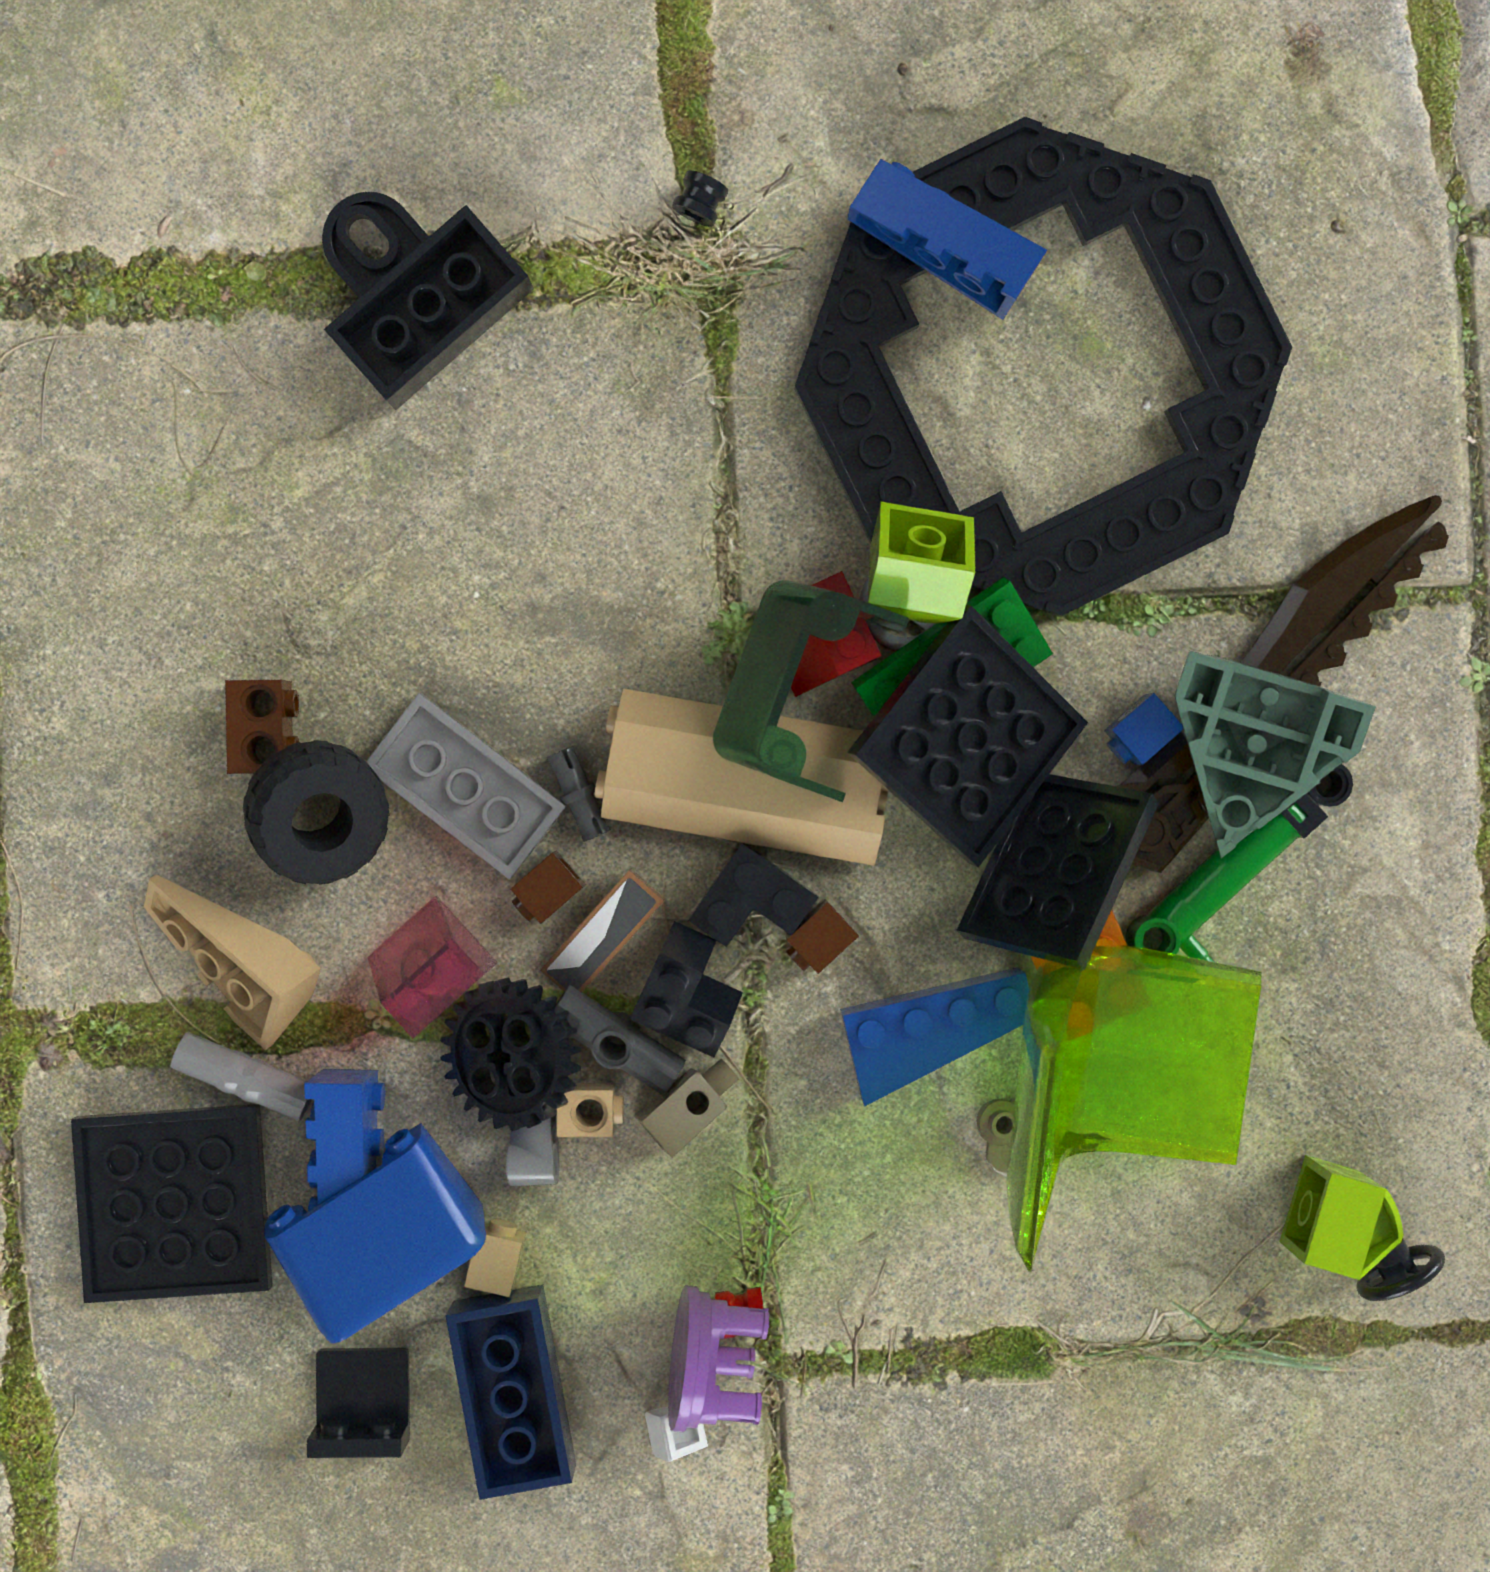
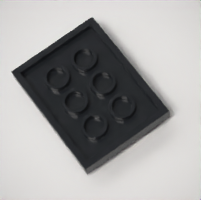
M1049 774L998 840L956 931L967 940L1085 970L1159 802L1152 793Z

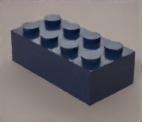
M544 1285L512 1290L510 1297L487 1294L454 1300L445 1317L479 1500L572 1483L576 1459Z

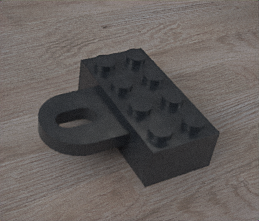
M360 192L346 197L331 210L324 223L322 244L325 256L336 273L359 298L324 330L395 410L402 406L534 290L529 276L467 205L461 208L431 236L426 234L400 203L385 194L377 192ZM367 219L371 221L389 242V249L384 257L376 260L366 257L350 239L349 230L356 220Z

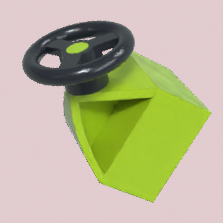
M1305 1155L1279 1241L1306 1265L1357 1279V1292L1368 1301H1387L1407 1295L1426 1285L1438 1275L1445 1264L1443 1251L1433 1245L1407 1246L1403 1239L1402 1221L1398 1208L1386 1188L1356 1169ZM1430 1259L1426 1265H1415L1413 1260Z

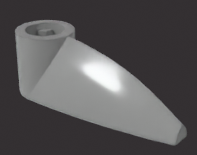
M530 1069L531 1079H532L533 1082L535 1083V1082H536L535 1075H534V1073L532 1072V1070ZM557 1115L531 1128L525 1126L511 1131L510 1145L508 1146L506 1158L507 1178L511 1187L557 1185L560 1171Z

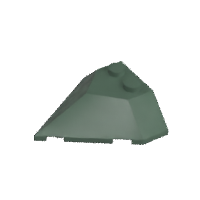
M1189 650L1174 697L1220 857L1225 856L1255 829L1263 827L1318 785L1323 777L1340 764L1346 763L1361 751L1376 706L1267 670Z

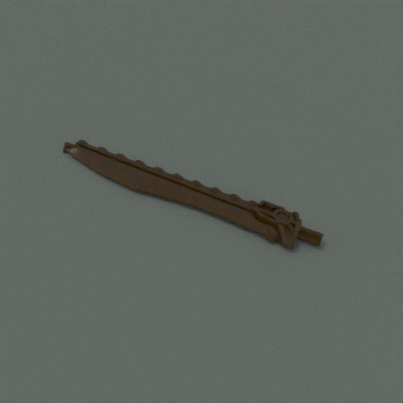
M1430 496L1371 524L1317 562L1291 586L1273 617L1240 663L1280 674L1370 580L1374 585L1287 675V677L1321 686L1322 682L1319 681L1317 675L1320 670L1343 666L1347 652H1344L1343 643L1348 640L1369 636L1373 624L1370 623L1368 616L1370 612L1395 606L1398 594L1395 591L1394 585L1400 581L1420 577L1424 564H1421L1419 556L1422 553L1446 547L1449 535H1447L1445 526L1440 522H1436L1433 526L1426 529L1389 569L1384 565L1441 506L1442 500L1440 496ZM1184 729L1117 787L1146 792L1158 779L1181 777L1194 764ZM1196 771L1183 784L1159 785L1150 792L1159 804L1132 862V867L1140 866L1162 873L1209 819Z

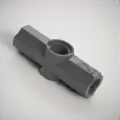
M571 985L564 991L553 1009L556 1014L563 1011L569 1012L568 1017L562 1023L564 1028L577 1029L578 1032L572 1037L590 1048L594 1059L601 1066L608 1069L621 1068L661 1095L670 1089L684 1067L686 1061L684 1058L640 1031L639 1024L630 1020L631 1015L625 1012L613 1013ZM607 1036L620 1037L625 1044L617 1045L612 1043Z

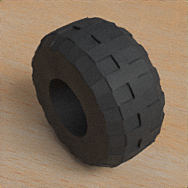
M319 740L288 745L285 749L268 757L262 766L254 772L248 783L249 786L243 801L244 825L248 838L258 856L271 870L280 876L291 879L293 882L322 885L333 883L342 878H348L372 860L385 839L388 830V816H390L389 803L384 792L385 789L369 764L352 750L342 745ZM326 793L340 797L337 815L331 823L322 829L303 831L291 825L295 810L301 802L310 796Z

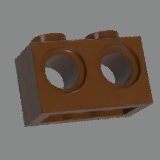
M282 679L225 680L227 774H254L263 764L255 753L259 740L264 737L270 739L274 745V753L285 749L288 745L299 742L298 736H293L292 717H298L299 714L298 691L292 690V681ZM267 691L272 696L274 704L272 711L267 716L262 717L256 712L254 703L256 697L261 692Z

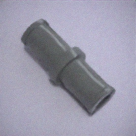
M568 747L546 757L564 794L560 796V799L564 805H569L582 835L583 842L598 837V834H605L610 831L605 819L601 818V810L593 794L595 792L594 782H588L575 753V747Z

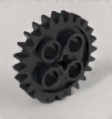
M509 977L503 978L495 982L489 981L479 984L477 989L465 992V1001L455 1003L452 1006L458 1016L445 1019L444 1022L453 1031V1034L441 1037L440 1039L442 1043L451 1047V1052L440 1056L441 1061L452 1063L453 1069L447 1072L444 1077L448 1080L457 1079L459 1083L452 1093L453 1096L465 1094L468 1098L465 1102L464 1110L469 1111L478 1107V1121L481 1123L493 1118L494 1129H499L506 1125L509 1126L511 1131L525 1126L531 1128L542 1123V1121L557 1115L555 1109L568 1103L564 1093L575 1090L577 1087L568 1075L581 1071V1067L571 1061V1056L581 1052V1047L569 1045L568 1040L578 1031L576 1028L565 1029L562 1024L568 1017L569 1012L563 1011L556 1014L553 1009L556 1005L557 997L552 996L541 1000L543 986L538 985L528 988L526 979L511 982ZM525 1022L529 1026L531 1032L530 1037L526 1033ZM486 1026H487L488 1029H489L490 1038L488 1037V1035H487V1033H486V1030H485ZM530 1069L532 1070V1072H533L534 1075H535V1079H536V1082H535V1083H534L533 1080L531 1079ZM490 1072L494 1075L495 1084L491 1079Z

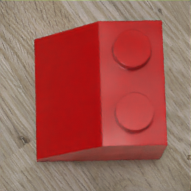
M843 571L810 585L757 613V617L795 697L882 656Z

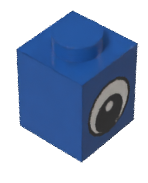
M1155 693L1143 695L1104 731L1111 738L1107 746L1121 762L1126 764L1130 760L1134 765H1143L1184 728Z

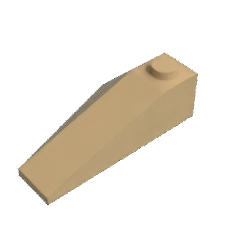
M157 874L149 879L144 902L146 911L177 950L182 952L189 950L201 971L197 974L206 987L214 982L230 1003L223 1009L240 1028L264 1050H267L275 1043L313 996L321 968L309 953L301 951L289 939Z

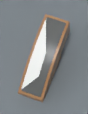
M630 869L540 971L563 991L571 985L580 992H583L658 909L665 898L634 870Z

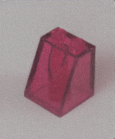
M437 895L367 957L380 1003L412 1039L435 1021L498 963Z

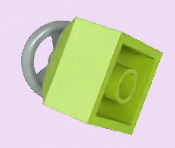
M886 502L880 503L870 546L869 577L862 587L859 598V608L873 638L878 643L887 648L899 650L920 635L898 637L886 632L878 623L890 618H897L906 622L912 621L923 632L936 623L951 622L963 618L975 575L974 517Z

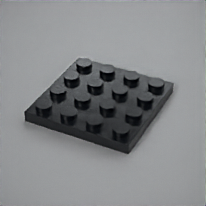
M966 605L963 618L947 622L847 753L964 860L979 868L1000 837L1023 810L1088 722L971 605Z
M259 1104L76 1116L71 1119L84 1303L269 1291L272 1288L270 1245L264 1236L268 1212Z

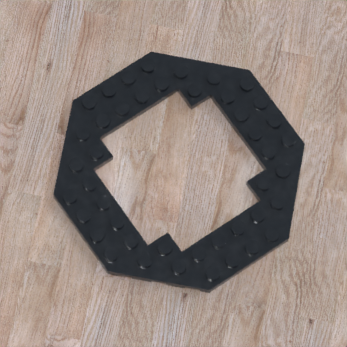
M1028 117L1016 120L913 171L917 179L946 192L955 200L1010 230L1024 225L1062 205L1082 246L1125 227L1205 390L1164 411L1184 453L1024 532H1021L1002 491L959 511L879 348L919 327V322L901 285L928 271L850 222L794 390L870 544L881 502L974 517L975 575L971 587L984 591L1005 577L1011 581L1024 605L1061 617L1229 534L1235 517L1234 512L1256 456L1255 450L1262 430L1267 424L1277 394L1276 389L1283 368L1287 365L1292 345L1211 180L1194 174L1191 177L1167 169L1165 164L1133 153L1126 155L1104 147V143L1072 132L1065 134L1044 127L1042 122Z

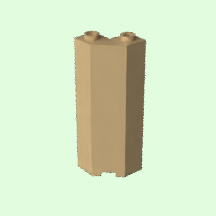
M623 688L619 707L611 705L609 709L606 733L613 734L607 770H599L595 798L602 799L601 818L875 866L886 816H884L888 789L847 753L863 730Z

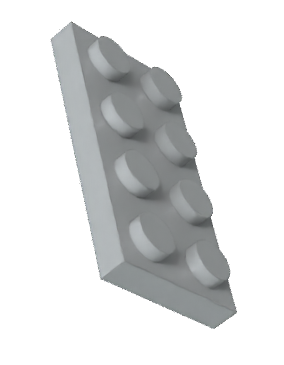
M418 693L366 761L375 771L379 780L508 879L514 876L567 807L561 800L421 693Z

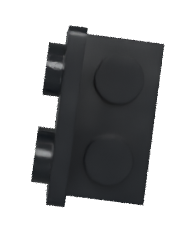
M407 1348L319 1349L316 1353V1426L307 1438V1458H401L410 1440L409 1350Z

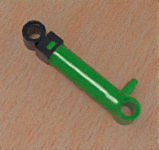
M1340 764L1329 773L1332 785L1329 792L1324 796L1320 795L1316 787H1314L1263 827L1257 828L1235 845L1236 847L1222 858L1217 849L1146 915L1134 919L1126 932V942L1131 953L1146 962L1162 964L1173 959L1180 948L1194 964H1197L1203 971H1209L1215 965L1214 960L1192 934L1297 838L1305 839L1328 818V815L1319 806H1338L1348 799L1353 788V779L1348 768ZM1158 927L1162 932V943L1157 949L1147 951L1143 945L1144 934L1150 928Z

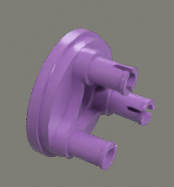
M685 1285L683 1287L676 1314L670 1362L668 1418L671 1431L685 1432L687 1428H697L699 1423L716 1425L717 1420L753 1423V1425L759 1424L762 1409L761 1393L722 1391L719 1385H715L716 1374L753 1378L755 1366L736 1364V1360L755 1361V1348L719 1346V1340L724 1339L725 1335L766 1339L769 1328L768 1308L728 1306L726 1300L711 1299L709 1292H701L697 1286Z

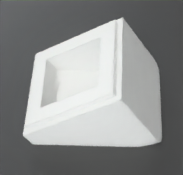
M668 1406L645 1413L651 1448L655 1457L671 1462L708 1447L704 1424L699 1423L697 1428H687L685 1432H674L669 1427Z

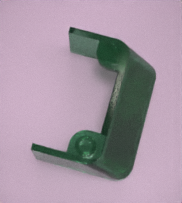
M781 580L770 585L761 599L713 733V744L717 753L730 762L843 802L846 793L800 777L806 761V747L798 735L777 727L780 715L809 635L826 641L843 639L853 630L858 617L902 632L907 627L909 618L839 592L798 582Z

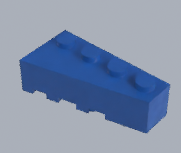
M1018 967L840 1009L864 1107L1036 1019L1026 973Z
M323 1069L304 1083L305 1099H314L310 1117H307L305 1121L306 1139L316 1141V1150H312L307 1164V1183H309L310 1188H317V1196L310 1198L308 1212L376 1168V1158L383 1155L384 1129H377L378 1111H383L386 1090L385 1083H378V1070Z

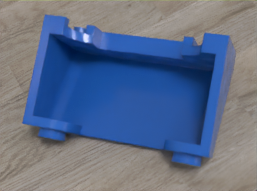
M422 1123L410 1130L402 1129L393 1134L385 1143L386 1150L383 1153L382 1165L309 1212L302 1205L291 1207L287 1204L275 1210L265 1223L264 1236L317 1328L330 1343H339L349 1338L475 1256L485 1243L486 1230L482 1202Z

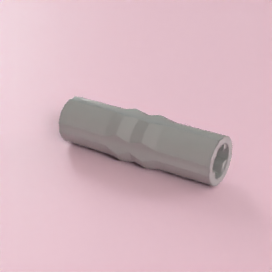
M190 1032L185 1033L171 1061V1068L211 1084L223 1092L235 1094L244 1101L257 1103L298 1121L302 1120L312 1100L305 1099L304 1083L306 1080L277 1069L263 1060L251 1058L243 1052L226 1048Z

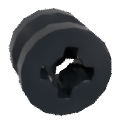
M689 170L683 179L685 186L683 193L675 197L672 208L690 221L712 227L717 220L716 208L718 203L725 201L728 188L711 176Z

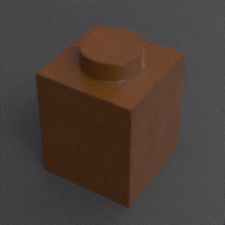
M556 850L510 889L516 895L512 903L526 920L530 922L533 918H536L542 924L586 884Z
M825 899L803 919L793 935L788 933L785 936L786 940L791 944L786 953L803 971L811 966L819 974L854 942L859 935Z

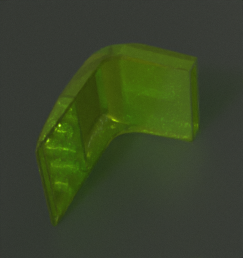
M1096 945L1085 970L1045 960L1039 966L1029 988L1026 1001L1006 1177L1009 1217L1015 1248L1028 1272L1032 1273L1058 1170L1060 1163L1065 1158L1088 1152H1121L1221 1164H1237L1261 992V971L1125 945Z

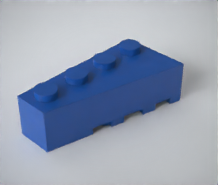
M883 159L879 160L850 205L847 220L1002 320L1006 317L1047 252V249L955 200L946 192L917 179L914 173L898 162L890 164Z

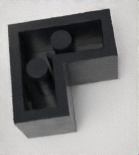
M741 842L693 910L688 921L726 947L753 909L790 935H793L819 897L811 889Z
M674 921L630 1016V1020L714 1058L732 1023L743 992L703 974L717 940Z

